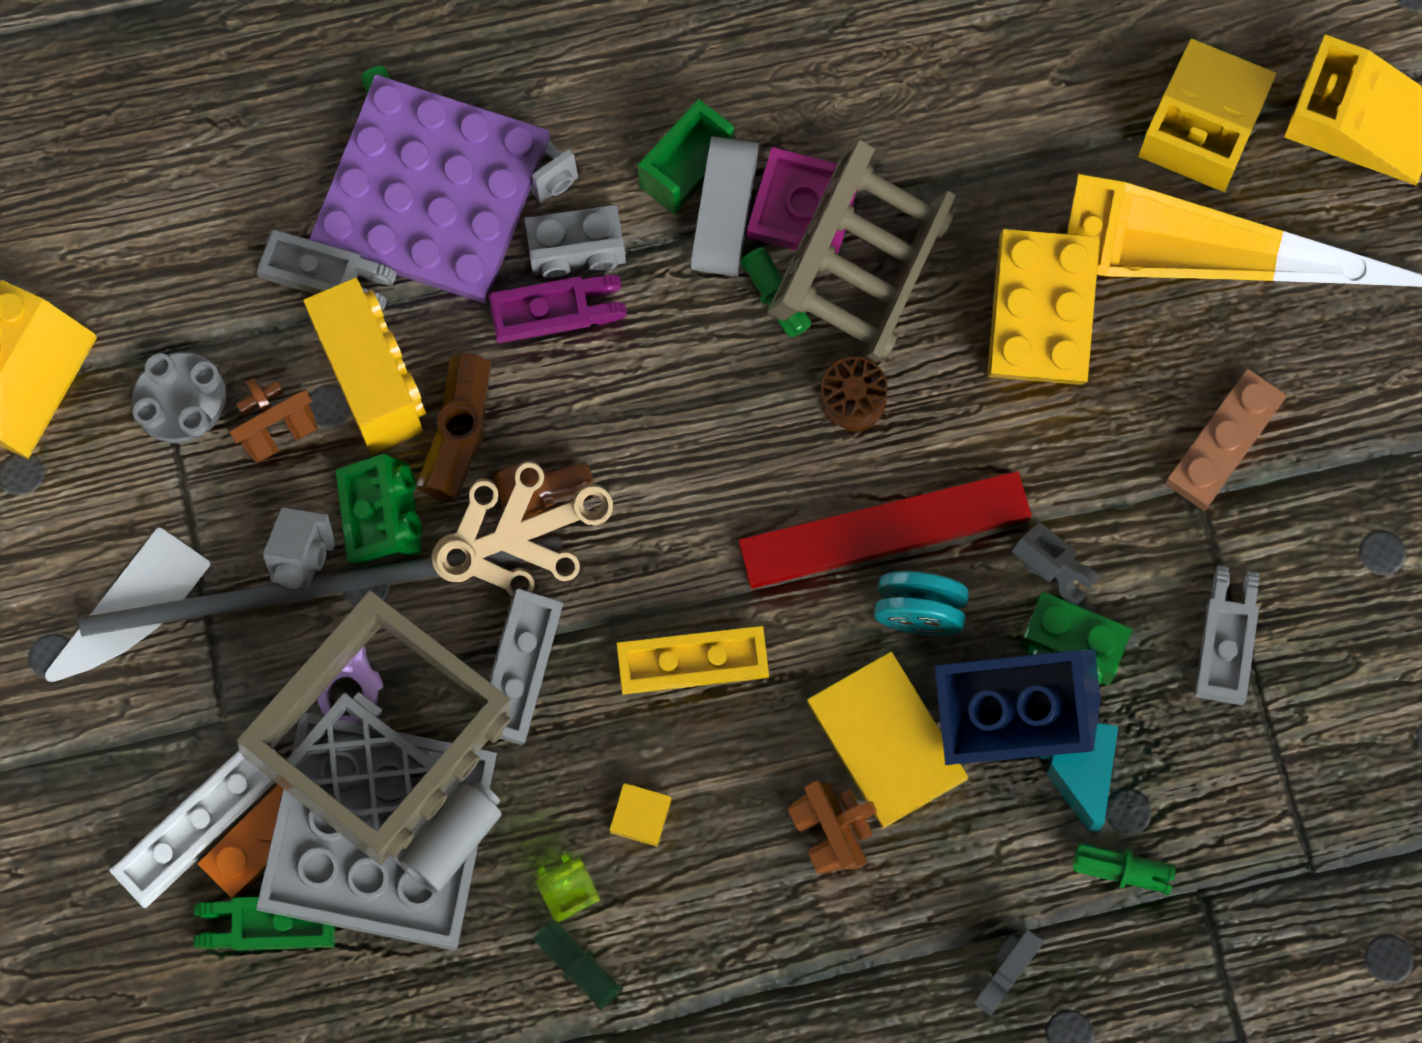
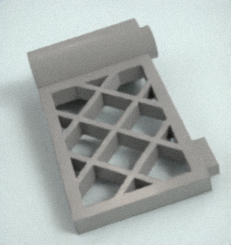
M358 692L353 699L343 693L287 761L295 768H298L308 755L330 753L332 778L312 781L321 788L333 787L334 799L340 802L339 786L369 783L372 808L352 810L351 812L360 819L373 817L374 830L377 832L379 829L378 817L391 815L399 805L377 808L374 782L405 779L407 796L412 791L410 778L425 776L436 762L379 720L378 717L382 713V709ZM345 711H348L363 723V740L334 743L332 726ZM369 728L378 734L380 738L370 739ZM328 732L329 743L317 745ZM395 747L402 753L404 770L373 773L371 748ZM365 749L368 774L338 777L335 752ZM408 758L421 768L409 769ZM455 778L444 791L447 798L439 811L429 820L423 816L410 831L414 834V837L405 850L402 848L395 858L391 855L389 856L412 879L434 894H438L502 815L497 808L500 799L481 783L477 782L472 787L468 784H463Z

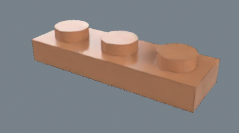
M1247 369L1169 476L1165 485L1203 511H1206L1284 402L1287 395Z

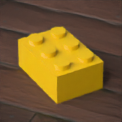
M1002 230L998 243L987 377L1083 385L1088 382L1100 237Z
M356 277L304 299L303 302L370 455L372 456L424 433L419 417L426 415V411L421 402L420 393L411 373L407 372L402 360L401 351L392 331L388 330L383 318V312L373 290L363 292Z

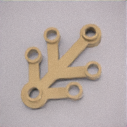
M534 461L521 462L515 469L514 478L516 484L495 532L475 539L486 509L492 508L497 503L499 496L497 486L493 481L485 478L478 479L470 486V503L457 532L442 537L435 544L432 552L433 567L437 574L447 581L463 582L475 576L506 589L511 597L515 591L510 586L511 580L515 576H525L529 580V585L524 591L532 593L535 586L534 578L527 569L515 568L509 571L484 559L487 556L504 551L552 571L554 577L560 581H570L578 575L580 570L577 556L569 550L553 551L530 541V539L578 520L588 525L602 524L612 514V498L604 487L597 484H588L576 492L573 501L521 521L533 492L539 489L544 481V473L538 463ZM525 468L537 470L539 473L537 481L530 485L524 484L520 480L522 470ZM488 486L493 491L491 500L484 503L477 501L474 493L478 487ZM589 495H597L601 498L602 503L598 510L588 511L583 507L584 499ZM452 549H461L466 555L465 561L460 565L451 564L447 560L448 552ZM564 557L570 558L574 562V568L566 574L560 573L556 569L557 561Z

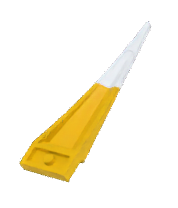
M1079 173L1077 176L1066 234L1100 237L1097 275L1422 287V274L1126 181Z

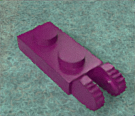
M605 275L582 279L580 276L488 294L497 343L590 327V323L601 325L624 319L627 315L624 303L610 302L587 307L585 296L595 298L618 292L622 288L619 276Z

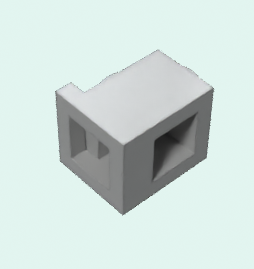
M281 508L263 552V557L273 583H278L291 589L299 587L309 588L315 571H320L324 565L326 550L333 551L336 544L328 515Z

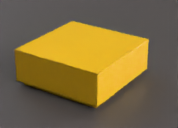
M624 783L609 830L610 833L658 847L672 797Z

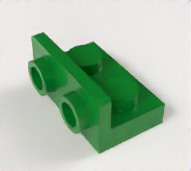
M381 454L335 470L348 562L361 564L397 552L410 556L422 553L420 541L422 524L416 513L414 498L416 481L407 462Z
M1041 592L1019 649L1026 651V656L1095 649L1099 686L1100 683L1110 686L1133 629L1050 594Z

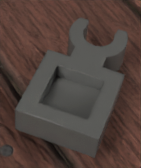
M1029 930L1025 932L1020 941L1011 935L993 959L1001 967L974 1002V1005L990 1016L1044 941Z

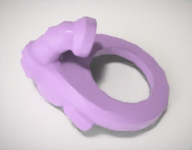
M363 646L318 697V704L324 716L332 708L329 700L331 687L338 679L343 677L356 680L362 688L363 696L377 706L378 692L383 688V682L379 673L372 670L366 655V648ZM342 715L338 719L357 724H362V722L355 718L353 715Z

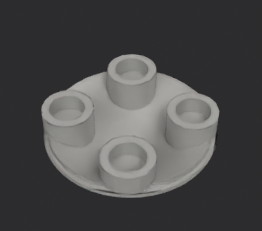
M175 352L167 355L158 353L151 356L145 364V369L138 377L132 394V408L135 420L150 436L169 443L187 442L204 435L216 424L226 402L225 382L217 367L203 356L190 352Z

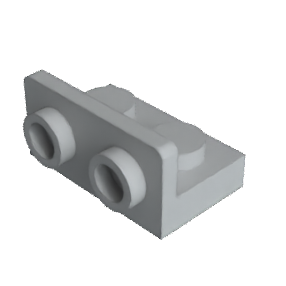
M617 205L524 218L533 277L543 276L547 279H558L569 275L571 271L590 269L593 272H605L616 268L617 264L626 263Z

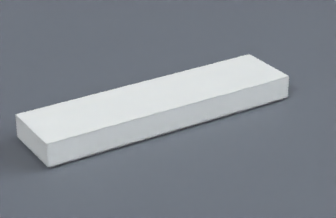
M240 750L237 751L109 871L139 904L146 909L278 784L241 755Z

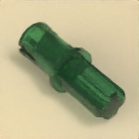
M549 921L537 932L534 937L535 942L565 972L562 978L565 981L571 979L594 1002L599 1011L606 1008L621 993L623 987L618 985L592 958L595 954L594 951L590 949L586 952L558 921Z

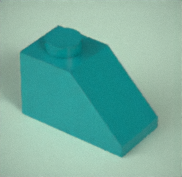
M1097 723L1094 751L1040 756V758L1048 760L1046 775L1088 831L1097 833L1105 823L1118 726Z

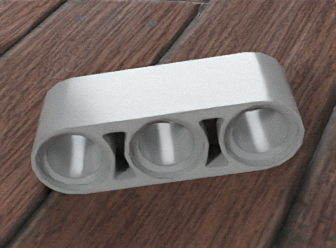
M711 137L693 245L691 270L738 277L756 172L759 143Z

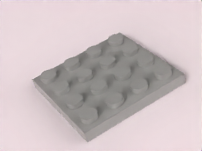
M304 713L301 716L292 754L324 716ZM337 720L332 726L334 743L364 739L362 724ZM369 728L370 739L380 738L378 734ZM328 732L317 745L329 743ZM396 732L434 762H437L452 744ZM395 747L371 748L373 773L404 770L402 753ZM365 749L335 752L338 777L368 774ZM480 749L476 754L480 757L477 765L460 782L472 787L478 782L490 789L497 753ZM330 753L308 755L297 769L310 780L332 778ZM408 758L409 769L421 768ZM423 777L410 778L412 790ZM405 779L374 782L377 808L400 805L407 797ZM369 783L339 786L340 803L348 810L372 808ZM333 787L322 788L334 798ZM283 789L256 910L456 951L478 845L438 894H434L412 879L390 857L380 866ZM390 815L378 817L379 828ZM373 817L361 819L374 829Z

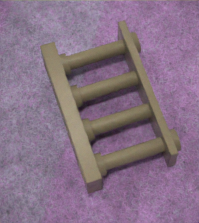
M859 139L843 152L767 313L785 321L798 311L803 313L807 310L864 342L865 344L859 357L874 362L879 358H886L896 343L898 335L893 330L936 237L940 238L943 236L953 219L954 214L949 209L956 195L947 191L929 205L873 173V167L869 165L875 148ZM864 189L920 221L921 224L911 245L854 213V207L850 205L855 191L860 192ZM845 229L902 261L903 263L893 284L887 283L834 253L835 247L830 244L836 231L841 232ZM827 270L884 302L874 325L872 326L815 293L816 288L811 286L817 271L823 272Z

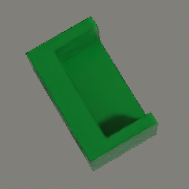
M698 99L638 164L639 188L675 215L704 183L711 137L735 139L734 126Z

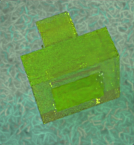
M569 854L561 856L565 865L550 873L547 872L544 866L538 868L539 879L535 880V883L556 923L600 901V897L580 857L573 860Z

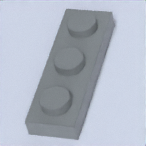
M516 589L513 592L489 682L510 698L511 714L508 717L512 720L502 731L500 739L523 745L527 738L563 607V602L521 589Z

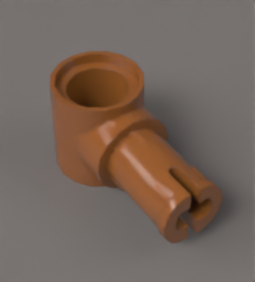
M583 462L550 472H545L542 469L544 473L543 484L533 492L521 521L548 511L547 507L553 506L554 500L573 496L581 487L594 484L588 463ZM518 465L506 468L493 477L503 511L516 484L514 472ZM525 468L520 473V480L527 485L533 484L537 481L539 473L534 468Z

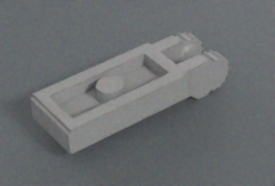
M277 230L271 231L256 271L261 279L313 294H318L356 278L358 274L367 280L391 285L394 283L397 274L392 268L362 259L360 254ZM362 288L363 292L369 291L365 288ZM373 291L381 310L384 311L387 302L386 297Z
M1218 565L1214 574L1211 598L1207 603L1194 697L1244 705L1247 699L1259 607L1256 606L1259 572L1247 571L1242 581L1241 604L1225 601L1230 580L1229 567Z

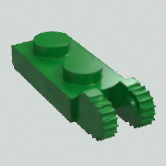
M259 897L232 898V902L194 904V916L201 919L232 916L231 933L217 934L205 932L194 936L193 948H231L234 951L335 947V926L257 911Z

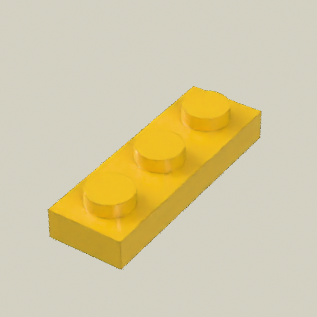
M763 626L617 643L623 695L769 678Z

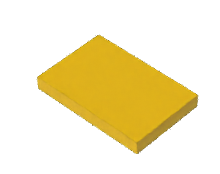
M892 651L807 699V705L866 802H874L877 809L874 816L882 829L967 781L968 775L961 764L945 765L942 733Z

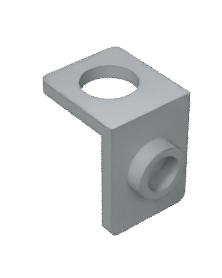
M550 140L544 156L549 157L552 161L532 175L533 184L530 191L540 204L552 196L563 193L572 185L573 181L578 179L575 156L572 151L568 149L560 154Z

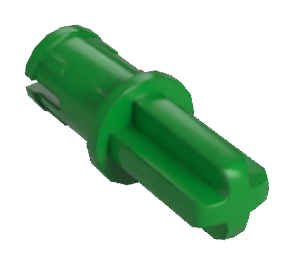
M763 246L747 254L740 261V264L746 269L760 292V303L762 305L767 304L770 307L783 276L770 258L767 249ZM798 311L785 321L776 318L786 335L790 338L801 335L811 326V320L805 311L803 313Z
M1084 843L1077 846L1073 857V870L1077 873L1115 881L1119 888L1124 889L1125 885L1128 884L1161 892L1164 895H1169L1171 892L1172 884H1169V880L1174 881L1176 865L1134 856L1130 849H1125L1124 853Z

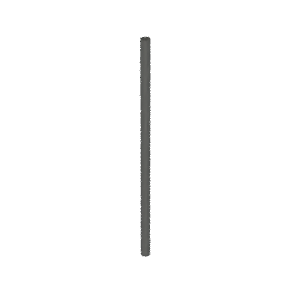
M560 535L530 540L556 552L563 550ZM463 551L447 554V560L453 565L462 564L466 558ZM504 551L484 558L497 565L524 561ZM432 557L313 577L309 588L299 587L291 589L276 583L79 617L78 624L80 634L84 637L437 576L438 574L433 567Z

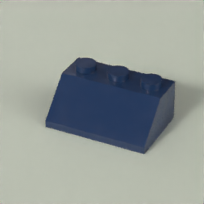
M1095 649L935 665L945 765L1094 751L1101 700Z

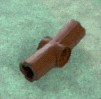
M460 353L459 355L450 356L443 406L437 419L438 429L417 483L419 491L445 502L458 501L475 451L480 448L484 440L483 421L492 363L491 360L484 359L476 354ZM458 421H468L473 424L471 430L465 435L457 436L449 433L451 426Z

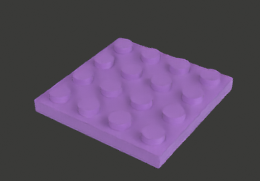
M375 75L309 240L360 254L362 259L392 268L398 276L487 304L488 294L492 291L533 184L532 175L538 171L549 143L550 132L528 123Z

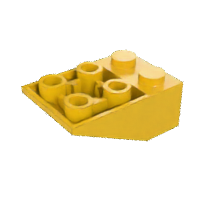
M1325 34L1311 64L1284 138L1417 185L1422 173V86L1370 50Z
M1191 38L1153 117L1138 157L1225 193L1277 73Z

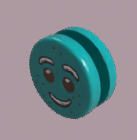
M915 571L890 572L880 577L877 591L886 599H881L875 604L874 617L879 623L902 632L927 636H950L963 631L966 616L958 609L968 604L969 590L962 583L948 577Z

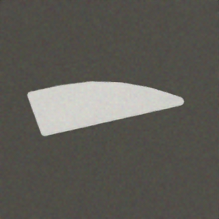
M157 528L89 616L183 600L209 568L210 561L164 529ZM162 623L84 637L81 636L80 630H78L48 668L45 677L49 682H55L91 670L128 651L156 630Z

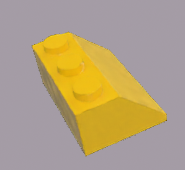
M3 280L0 281V446L29 459L94 345L97 336L43 298Z

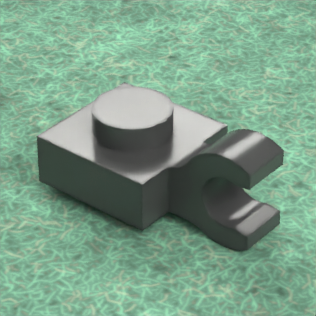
M1038 522L1027 532L1011 551L1022 560V563L1030 572L1042 576L1048 582L1056 578L1061 597L1066 602L1076 606L1086 595L1075 586L1074 580L1080 581L1085 587L1090 588L1099 579L1097 573L1092 568L1082 565L1073 558L1077 553L1076 550L1041 522Z

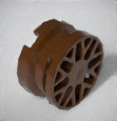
M846 357L832 364L826 370L821 385V407L825 417L834 426L836 424L845 428L846 431L860 432L875 425L882 418L886 409L888 382L884 372L873 361L863 357ZM850 361L854 363L852 366H848L846 362ZM858 362H861L860 367H856ZM841 364L844 368L838 370L837 366ZM832 370H834V373L831 376H828V374Z

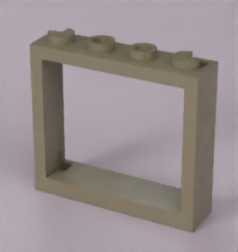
M369 591L236 741L240 753L245 759L381 866L390 855L395 858L402 848L405 850L414 837V834L410 831L423 816L429 820L439 811L447 798L444 791L455 778L463 781L472 772L480 759L476 754L488 740L495 743L500 739L502 731L512 720L508 717L511 714L510 698L372 591ZM382 626L478 700L484 707L376 832L276 753L273 748Z

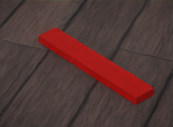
M1019 471L739 539L738 544L750 589H755L1030 521L1032 514Z

